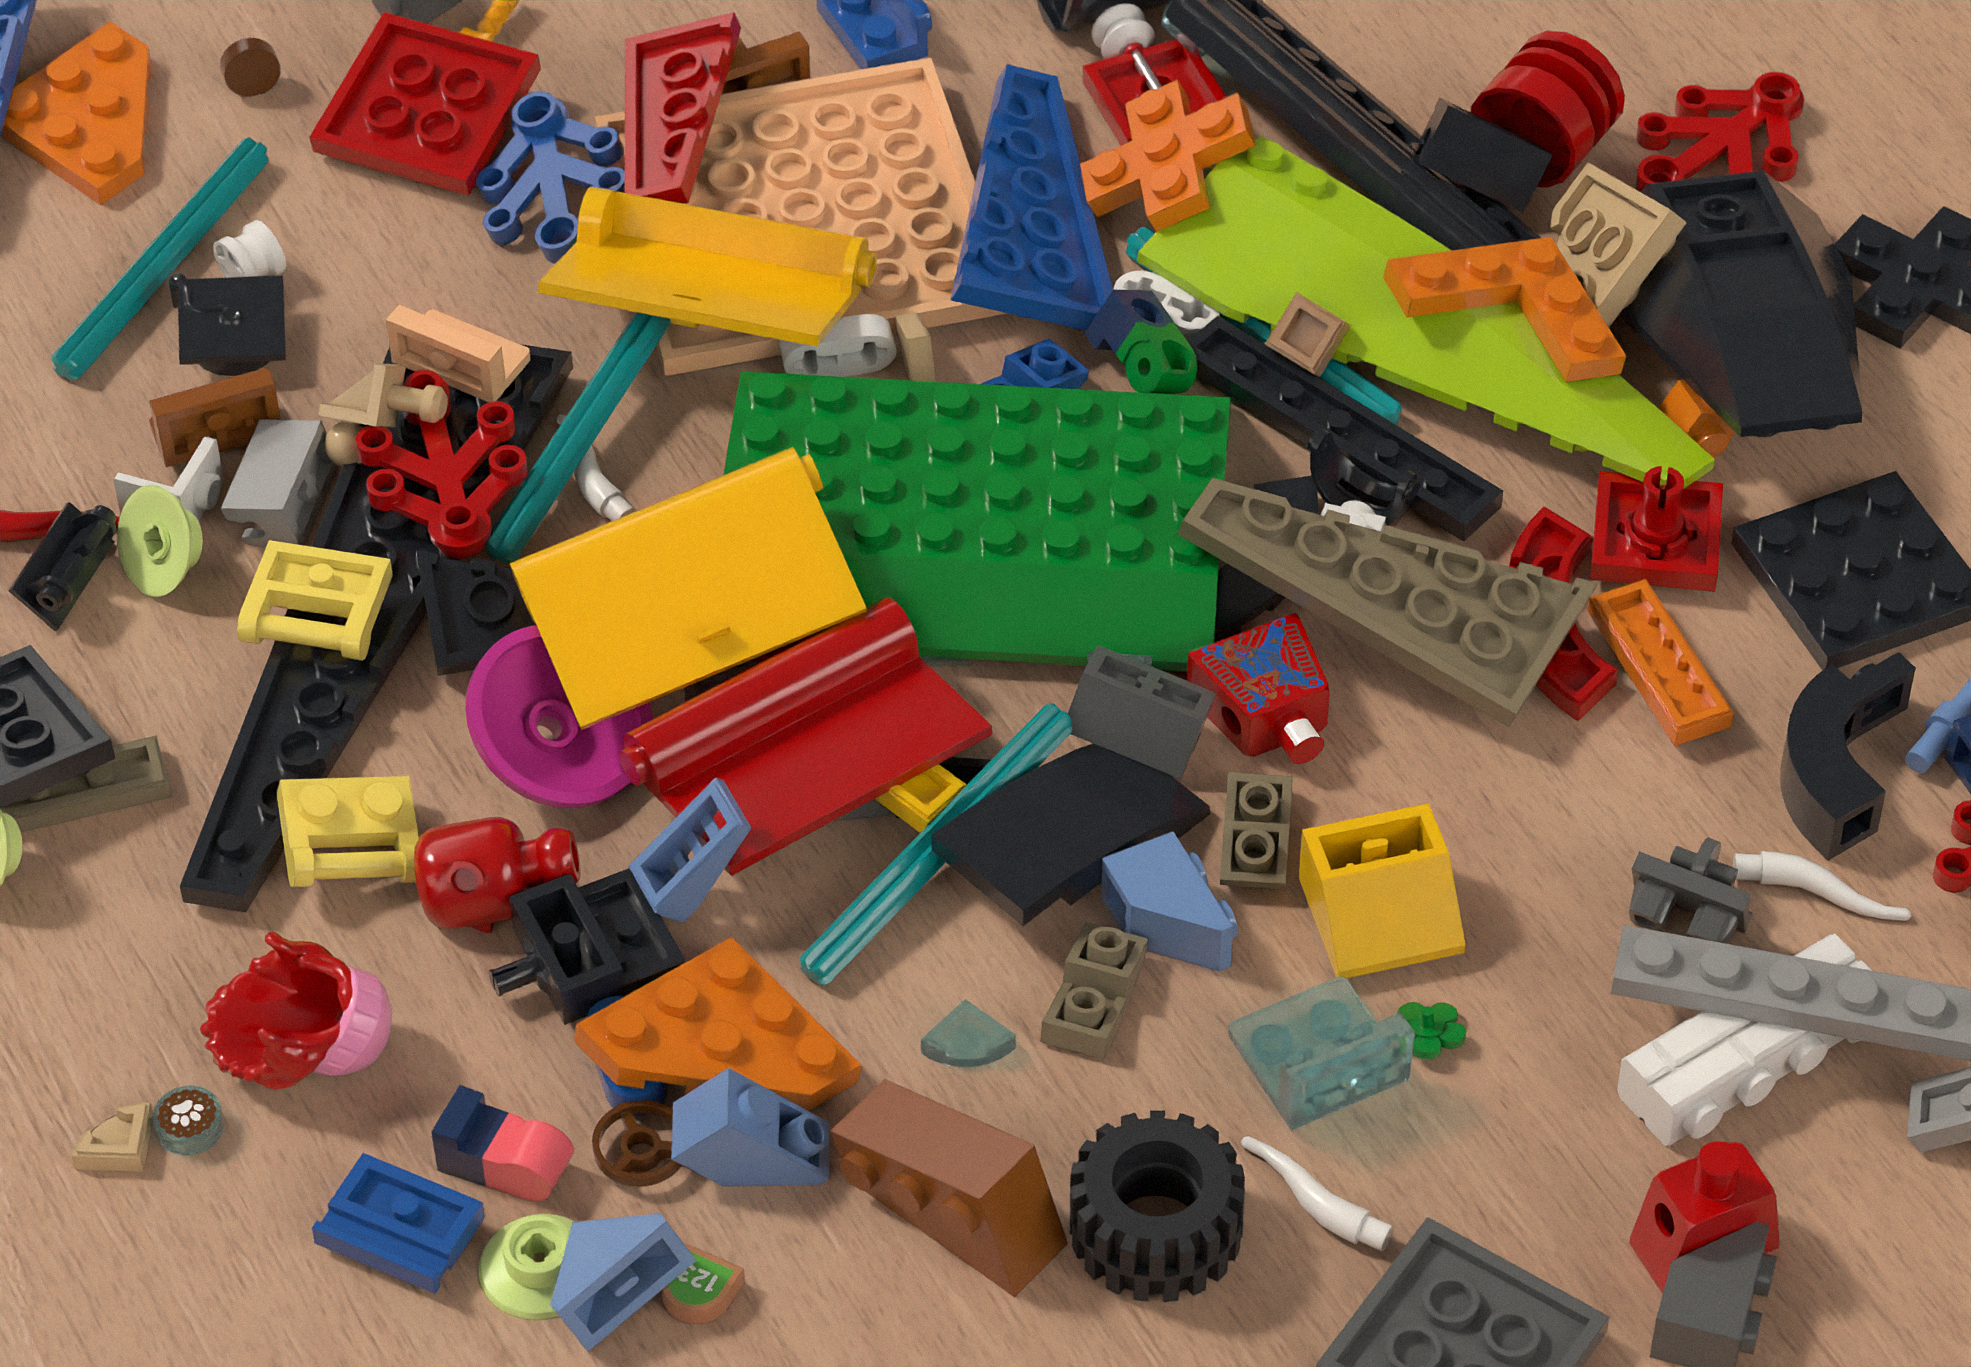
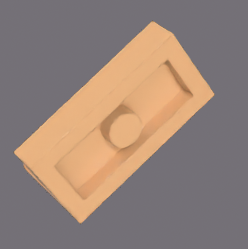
M399 304L386 319L391 360L393 363L406 366V368L415 372L420 370L433 371L444 379L449 386L488 402L497 401L530 362V350L528 347L434 309L422 314Z

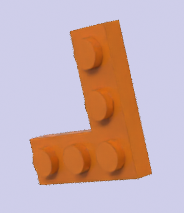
M1552 237L1387 260L1383 278L1406 317L1517 302L1565 382L1619 375L1622 372L1626 359L1624 351Z

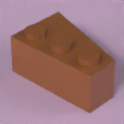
M886 1079L831 1130L841 1158L839 1162L840 1170L854 1187L870 1194L1013 1297H1016L1068 1244L1035 1145Z

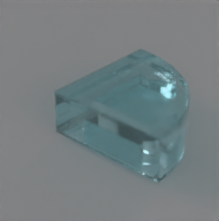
M966 999L921 1039L922 1055L935 1062L955 1067L986 1065L1007 1056L1016 1049V1034Z

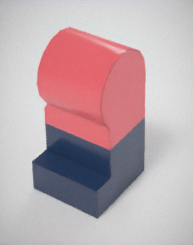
M462 1085L458 1086L431 1131L438 1171L531 1201H544L550 1196L574 1154V1146L571 1140L558 1128L543 1121H525L523 1117L486 1105L484 1093Z

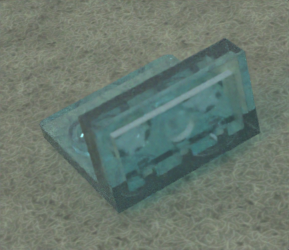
M1345 977L1334 978L1236 1019L1228 1025L1230 1040L1290 1130L1410 1080L1414 1040L1413 1029L1401 1012L1381 1021H1375Z

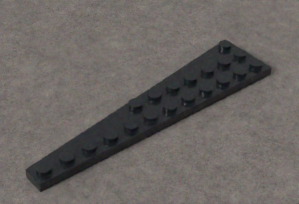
M523 345L530 350V362L497 400L507 403L512 407L516 430L510 439L500 442L495 449L503 445H515L524 451L573 370L571 351ZM390 346L383 364H396L391 360ZM408 368L405 369L403 384L407 377L415 371ZM448 385L451 411L448 417L445 418V423L455 455L478 429L477 412L484 404L489 402ZM399 410L396 426L386 427L392 433L393 444L429 460L420 426L406 420L403 411ZM499 420V421H493V422H490V423H492V424H497V423H501V422H503V421H500V420ZM360 424L363 428H364V427H367V426H370V425ZM374 444V445H371L370 447H371V448H375V447H379V446H381V445H380V444ZM490 454L462 485L466 499L491 474L489 465ZM355 462L343 465L312 544V547L387 558L391 561L393 576L371 631L367 656L361 661L344 658L339 650L282 641L274 642L181 881L180 891L184 903L247 912L284 850L277 800L280 780L322 779L328 777L426 614L416 551L438 553L439 558L458 561V559L444 555L433 544L429 536L428 526L392 510L380 511L370 505L366 486L367 479L375 471L386 469L384 467H371L364 465L362 462L360 464ZM506 464V465H504V466H502V467L509 468V467H513V466H515V465H513V464ZM402 476L406 491L440 504L436 490ZM385 488L380 490V492H388L393 489ZM287 609L285 617L343 626L346 625L348 619Z

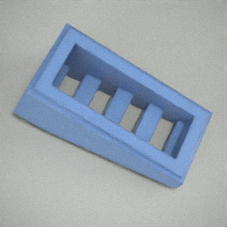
M715 778L629 865L632 874L656 914L684 923L700 906L752 827L725 781ZM718 810L727 823L721 830L713 818ZM704 831H706L710 838L706 845H704L700 838ZM692 851L695 856L689 860L688 855Z

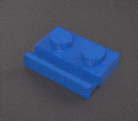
M362 1153L328 1203L329 1211L321 1222L317 1220L313 1225L312 1233L314 1243L436 1294L440 1288L441 1277L447 1269L451 1270L484 1221L485 1212L482 1201Z

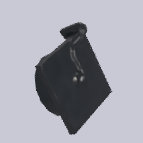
M176 273L170 277L169 288L173 307L178 308L180 365L199 364L204 370L217 375L237 376L256 371L267 365L270 361H286L283 275L187 279L184 274Z

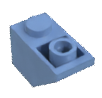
M1174 832L1102 858L1101 899L1122 932L1148 938L1147 951L1217 971L1231 967L1232 940L1238 935V926L1233 911L1225 900H1216L1208 887L1207 874L1200 858L1194 852L1187 854Z
M727 1068L673 1103L671 1159L721 1186L820 1185L829 1180L830 1122L730 1068Z

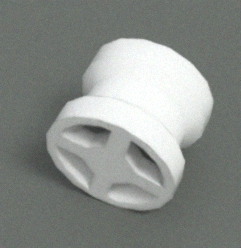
M259 220L245 225L240 236L236 238L226 236L215 242L213 246L215 259L225 278L277 276L286 270V259L278 240L271 230Z

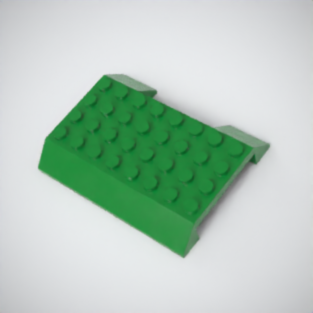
M740 371L723 475L791 447L795 449L799 458L810 454L824 488L815 492L865 606L867 607L885 597L896 601L904 610L913 626L920 657L1087 666L1097 645H1100L1159 670L1187 672L1188 653L1214 643L1219 558L1178 535L1183 519L1211 479L1216 478L1225 481L1231 411L1230 397Z

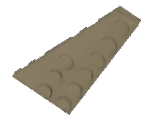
M1216 478L1211 479L1183 519L1178 535L1507 727H1510L1598 585L1596 582L1577 577L1573 584L1542 576L1543 568L1522 562L1519 563L1517 569L1484 560L1479 550L1384 525L1381 531L1351 524L1349 523L1351 515L1327 509L1325 516L1291 507L1285 497Z

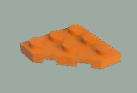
M108 22L13 88L0 137L99 205L104 204L144 175V136L147 134L149 109L147 92L148 79H151L152 65L149 46L113 22Z
M732 937L577 1023L574 1042L616 1085L644 1089L645 1080L686 1086V1095L727 1068H730L808 1111L856 1084L862 1064Z

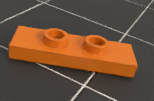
M1646 579L1591 596L1588 604L1589 615L1674 746L1732 727L1734 712Z

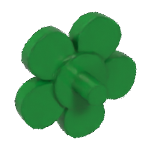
M1409 1002L1398 1008L1399 1022L1390 1025L1388 1038L1398 1048H1410L1413 1046V1054L1417 1058L1434 1059L1441 1055V1047L1456 1049L1462 1046L1466 1040V1028L1456 1023L1458 1020L1457 1009L1448 1003L1440 1002L1432 1005V1007H1424L1418 1002Z

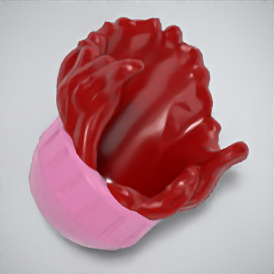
M274 931L269 932L264 937L265 942L274 950L260 958L252 959L248 971L238 974L231 979L229 984L218 988L214 996L205 1005L208 1020L202 1023L200 1033L210 1038L204 1047L212 1052L215 1065L223 1073L230 1072L232 1077H238L247 1082H254L271 1090L291 1087L312 1072L326 1076H340L368 1068L384 1050L389 1040L392 1025V1006L384 985L374 974L346 965L317 943L290 941Z

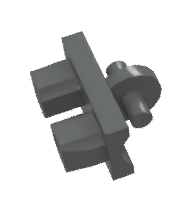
M1707 837L1698 853L1676 846L1671 855L1670 863L1639 851L1632 866L1634 890L1629 908L1630 921L1649 930L1662 932L1675 906L1695 914L1686 933L1687 937L1728 944L1735 930L1745 933L1753 916L1752 912L1749 911L1751 894L1732 887L1736 880L1738 869L1718 861L1721 842Z

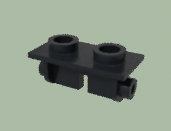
M67 502L8 590L54 631L59 629L115 543L112 539L116 533L115 513L102 505H97L94 509L81 512L71 502Z

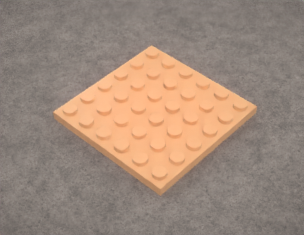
M932 57L721 94L689 203H686V205L867 238L869 251L877 253L875 277L870 287L862 286L859 295L841 317L876 314L884 317L890 323L892 333L897 334L895 316L913 312L920 316L926 328L1008 314L950 301L975 180ZM625 111L595 116V127L608 126L614 128L624 145V154L620 160L605 167H620L625 171ZM671 323L656 345L665 376L781 355L779 339L699 324V327L693 328Z

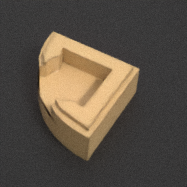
M916 312L895 316L901 355L908 380L936 382L931 336L920 316H917Z
M151 1102L122 1106L116 1109L117 1115L100 1123L92 1131L90 1128L87 1129L80 1136L72 1154L75 1170L144 1172L154 1118Z

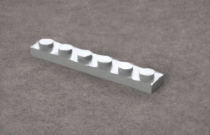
M1623 925L1611 994L1971 1061V989Z

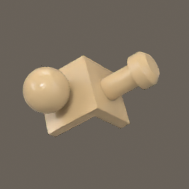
M374 363L373 371L330 403H320L318 416L342 420V422L332 426L326 434L324 447L327 456L332 462L342 467L344 464L355 462L360 464L355 442L357 433L363 429L360 424L380 427V425L384 427L396 426L399 410L419 414L421 421L436 423L443 418L447 409L448 399L443 388L427 385L422 390L403 386L406 366Z

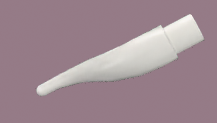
M560 414L557 417V423L561 425L567 415ZM591 445L574 471L582 496L601 517L609 518L611 521L636 512L637 510L625 500L624 493L602 474L596 460L595 451Z
M1761 851L1760 854H1734L1733 867L1738 869L1736 880L1759 881V885L1799 887L1819 895L1841 908L1878 919L1906 921L1912 916L1911 911L1907 908L1885 906L1858 894L1827 868L1801 856Z
M1248 1136L1241 1140L1243 1148L1262 1157L1284 1178L1300 1206L1322 1227L1354 1244L1362 1242L1382 1252L1386 1249L1391 1240L1394 1226L1370 1216L1369 1210L1332 1194L1319 1184L1303 1167L1275 1148Z

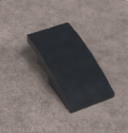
M1090 744L1029 771L971 806L931 834L932 852L1019 924L1025 926L1058 899L1062 898L1072 906L1102 882V858L1170 832H1174L1179 839L1210 815V806L1173 776L1096 744Z

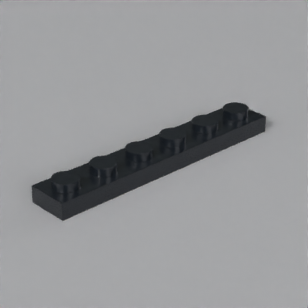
M1216 316L1188 340L1197 359V377L1308 445L1309 439L1314 432L1325 429L1332 432L1335 444L1353 465L1377 480L1397 486L1407 471L1410 470L1417 474V480L1421 484L1410 509L1464 542L1502 507V489L1221 317Z

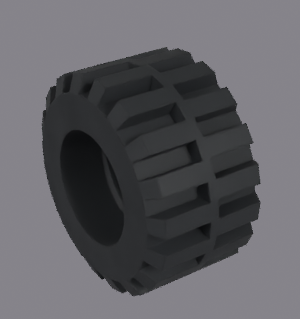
M1150 1110V1118L1138 1119L1135 1112L1121 1116V1126L1115 1128L1111 1124L1106 1123L1097 1129L1096 1142L1086 1140L1078 1150V1162H1073L1070 1173V1235H1072V1248L1077 1259L1085 1258V1271L1094 1280L1105 1276L1106 1289L1118 1295L1124 1289L1134 1291L1133 1300L1144 1302L1149 1301V1294H1162L1163 1302L1178 1301L1179 1291L1187 1289L1192 1296L1205 1291L1207 1277L1218 1282L1228 1272V1261L1236 1260L1240 1251L1241 1237H1243L1245 1175L1243 1166L1236 1164L1237 1152L1230 1142L1219 1144V1131L1209 1124L1199 1129L1194 1126V1117L1180 1113L1177 1120L1165 1118V1111ZM1164 1196L1175 1199L1188 1208L1168 1216H1149L1138 1213L1126 1205L1142 1197Z

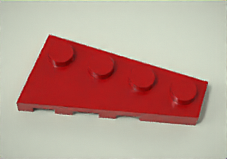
M735 12L625 39V193L681 204L689 203L741 31V26Z

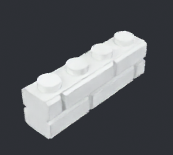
M1835 933L1828 935L1795 955V957L1871 970L1862 960L1859 962L1856 960L1855 953ZM1701 1011L1621 1060L1617 1092L1623 1103L1638 1118L1642 1117L1644 1119L1645 1126L1664 1146H1670L1688 1134L1694 1139L1705 1136L1719 1123L1724 1112L1741 1102L1747 1107L1759 1103L1770 1093L1775 1082L1794 1070L1799 1075L1808 1073L1823 1060L1829 1048L1842 1040L1847 1039L1850 1043H1856L1860 1040Z

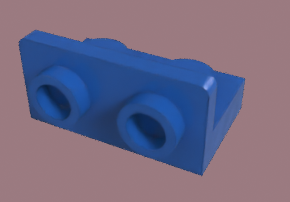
M816 0L817 11L861 70L919 60L928 56L927 32L932 30V18L923 0Z

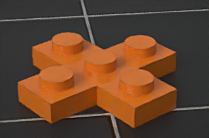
M1175 80L1158 89L1149 90L1140 97L1125 103L1132 141L1115 149L1104 151L1095 158L1080 164L1086 201L1096 217H1099L1143 197L1147 218L1156 231L1163 230L1209 209L1210 204L1203 169L1256 146L1248 108L1240 95L1236 93L1218 102L1207 104L1191 114L1188 96L1179 81Z

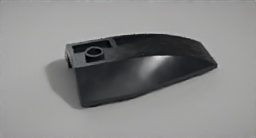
M1764 170L1647 184L1640 191L1641 193L1669 208L1687 223L1677 235L1676 242L1671 251L1657 262L1640 285L1638 295L1634 301L1623 308L1619 316L1740 437H1770L1780 432L1805 429L1829 430L1838 425L1862 423L1863 411L1852 275L1819 215Z

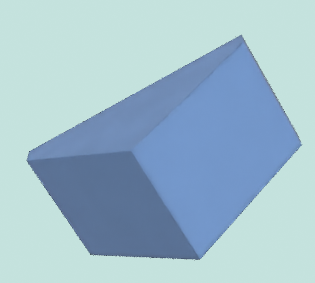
M660 1213L572 1222L551 1306L587 1351H590L695 1263L696 1259Z

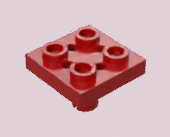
M1662 466L1651 468L1646 472L1643 482L1622 473L1599 471L1590 580L1632 584L1646 579L1650 586L1715 592L1719 566L1723 483L1695 480L1684 489V477L1676 469L1668 467L1666 485H1660ZM1647 557H1660L1662 560H1650Z

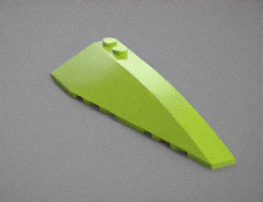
M1264 136L1255 139L1256 146L1219 162L1204 178L1210 204L1209 209L1163 230L1156 231L1138 251L1137 262L1224 316L1242 323L1249 316L1270 323V334L1297 292L1351 325L1332 359L1345 364L1351 361L1368 362L1376 365L1375 375L1463 411H1467L1471 404L1494 412L1493 423L1517 432L1522 424L1551 435V446L1571 454L1574 451L1595 452L1603 456L1602 465L1639 481L1643 482L1646 472L1651 468L1662 466L1660 485H1666L1668 467H1672L1684 477L1685 489L1714 468L1715 459L1621 376L1612 375L1565 382L1517 302L1406 317L1383 278L1387 260L1451 250L1395 214L1329 176L1323 170L1307 163L1282 148L1278 143L1270 141Z

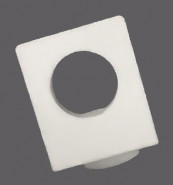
M208 437L203 438L173 487L117 473L113 481L120 514L128 498L137 489L146 485H157L175 495L184 509L193 513L199 522L205 510H211L217 503L221 484L224 481L217 440Z

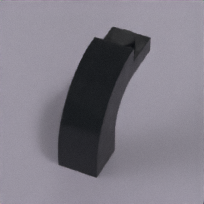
M1900 652L1876 665L1870 663L1863 666L1851 679L1846 677L1834 664H1831L1806 685L1795 701L1791 711L1780 767L1782 797L1786 809L1798 830L1827 861L1878 832L1886 790L1855 761L1847 746L1856 738L1908 708L1916 667Z

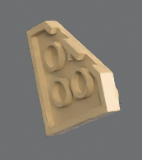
M1588 162L1554 207L1550 228L1558 234L1557 247L1609 328L1622 309L1634 301L1638 295L1640 285L1657 262L1671 251L1676 242L1677 235L1687 222L1669 208Z

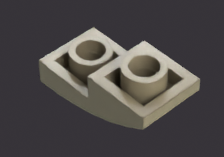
M1228 772L1220 885L1286 889L1293 776Z
M1085 922L1065 960L1063 982L1042 1021L1040 1042L1105 1059L1134 990L1148 949L1149 939L1122 932L1117 928Z

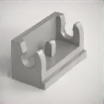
M259 420L221 506L226 520L239 523L254 522L263 528V530L255 528L245 529L241 538L242 542L260 547H267L269 540L305 546L339 466L332 462L326 454L324 441L327 433L321 420Z

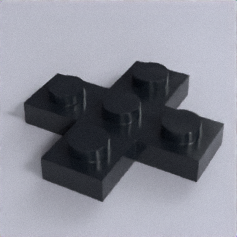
M1943 206L1913 239L1862 214L1835 243L1851 275L1871 285L1854 304L1857 328L1899 349L1906 344L1931 315L1971 334L1970 218Z

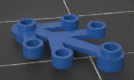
M533 92L521 98L514 106L512 111V129L515 135L495 161L479 172L476 177V185L487 203L499 204L490 209L483 218V226L490 239L498 245L509 244L521 235L523 224L519 216L541 190L546 219L537 227L535 240L545 259L556 264L577 242L578 218L570 212L564 180L586 188L598 187L625 193V171L620 167H601L612 165L620 160L624 154V145L614 128L608 126L596 128L569 119L568 111L563 102L547 92ZM557 140L586 148L594 164L560 153ZM533 150L535 160L515 184L511 174Z

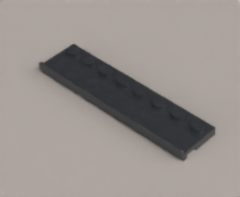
M1172 0L1165 15L1169 22L1391 213L1443 244L1451 251L1542 238L1499 201L1419 164L1417 160L1420 154L1416 152V148L1421 135L1262 0Z

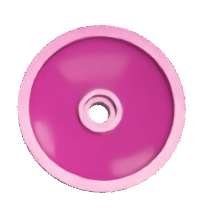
M537 625L514 631L496 642L475 667L466 694L465 711L469 733L479 756L486 766L502 783L519 795L539 804L557 808L593 806L609 800L626 788L631 781L623 770L619 759V752L625 749L623 737L625 733L653 719L651 704L648 702L581 730ZM537 726L548 728L553 735V740L543 737L538 731Z

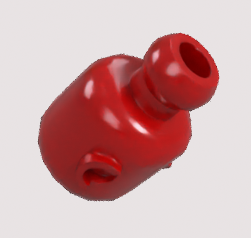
M488 817L428 829L420 836L414 850L415 879L422 908L427 919L432 924L444 929L472 927L485 933H491L493 923L512 920L510 896L571 874L575 883H578L581 878L578 847L571 831L556 827L544 831L537 839L525 840L518 825L511 820L501 817Z

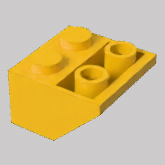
M1429 803L1302 829L1299 880L1337 981L1465 953L1466 944L1450 854Z

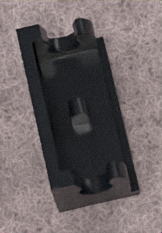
M1439 97L1434 107L1435 110L1417 145L1416 152L1420 154L1417 162L1524 213L1553 155L1543 146Z

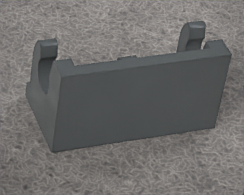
M1097 645L1082 673L1068 711V715L1072 719L1071 735L1181 779L1191 754L1195 750L1217 693Z

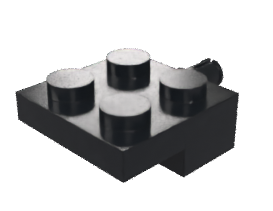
M630 868L581 887H577L571 874L510 896L509 902L513 930L524 949L525 958L496 969H490L488 973L493 989L496 990L498 997L534 982L549 995L562 1022L566 1025L587 1017L589 1010L598 1001L612 996L625 997L686 963L663 919L653 911Z

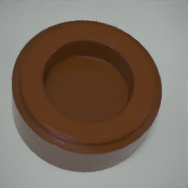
M244 38L234 42L224 51L220 61L221 72L228 88L232 92L245 97L266 93L274 87L281 73L280 63L275 50L268 42L259 38Z

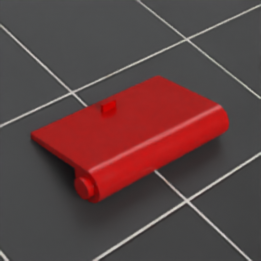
M885 597L867 606V612L826 628L625 733L623 737L625 749L619 752V759L623 770L633 784L636 786L644 784L675 818L715 778L725 781L752 827L724 868L731 876L890 791L891 787L903 784L993 735L992 725L919 657L918 642L913 626L904 610L893 599ZM718 810L713 818L721 830L727 823ZM704 831L700 838L704 845H706L710 838L706 831Z

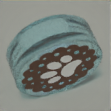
M182 1086L175 1088L159 1099L153 1111V1123L158 1141L165 1149L178 1155H195L210 1149L220 1139L224 1130V1119L220 1102L211 1091L203 1087Z

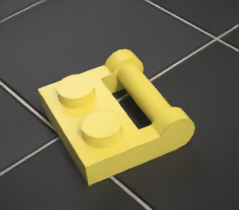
M269 540L239 614L237 623L238 640L260 644L263 639L339 650L344 658L363 661L369 650L371 631L393 576L390 559ZM271 606L348 619L346 625L343 626L269 614Z
M409 776L280 780L277 800L287 872L291 887H310L313 885L314 880L377 877H399L401 883H416L414 850L419 836ZM395 847V851L313 854L312 848Z

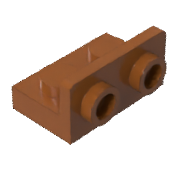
M268 367L149 401L152 417L149 419L150 428L165 467L190 461L204 437L216 439L219 452L249 444L260 419L281 420L275 383Z

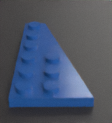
M1006 64L996 82L950 301L1014 314L1022 318H1032L1064 325L1076 330H1087L1113 291L1093 211L1086 201L1080 161L1058 76Z

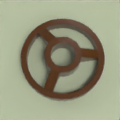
M650 1100L629 1101L612 1108L602 1116L593 1132L592 1148L595 1162L603 1174L622 1185L645 1187L667 1180L682 1167L681 1164L671 1160L665 1166L655 1171L630 1173L632 1171H649L655 1168L660 1161L672 1157V1141H661L659 1134L655 1130L645 1126H638L633 1117V1114H653L673 1124V1109L665 1104ZM622 1119L626 1132L620 1140L621 1158L612 1166L603 1157L600 1143L606 1130L614 1122ZM637 1144H648L652 1147L645 1154H634L630 1151Z

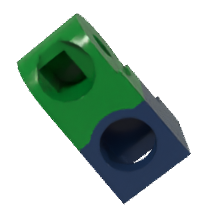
M1113 289L1084 333L1096 350L1114 351L1119 360L1125 364L1127 379L1135 391L1156 394H1181L1192 387L1196 378V355L1152 290Z

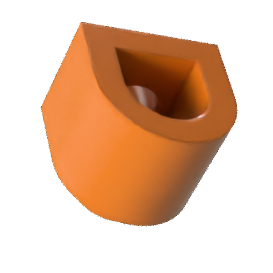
M1684 380L1677 381L1659 407V410L1713 458L1720 455L1727 448L1729 440L1735 434V431Z

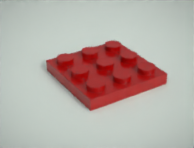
M383 12L309 136L312 150L318 154L469 196L476 185L477 175L487 166L512 122L514 106L521 98L528 94L541 71L539 55Z

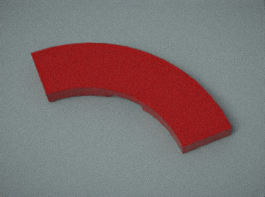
M1543 506L1529 521L1519 536L1511 553L1509 567L1517 569L1520 562L1543 568L1542 576L1570 583L1578 566L1592 551L1593 536ZM1574 623L1536 686L1558 708L1576 721H1579L1616 686L1618 670L1602 659L1589 646Z

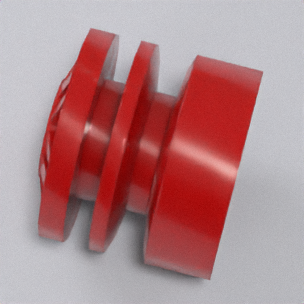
M1544 31L1531 36L1505 68L1479 94L1471 105L1470 112L1543 146L1553 156L1537 187L1549 188L1564 183L1591 149L1597 145L1623 114L1625 93L1620 76L1604 54L1588 41L1567 32Z

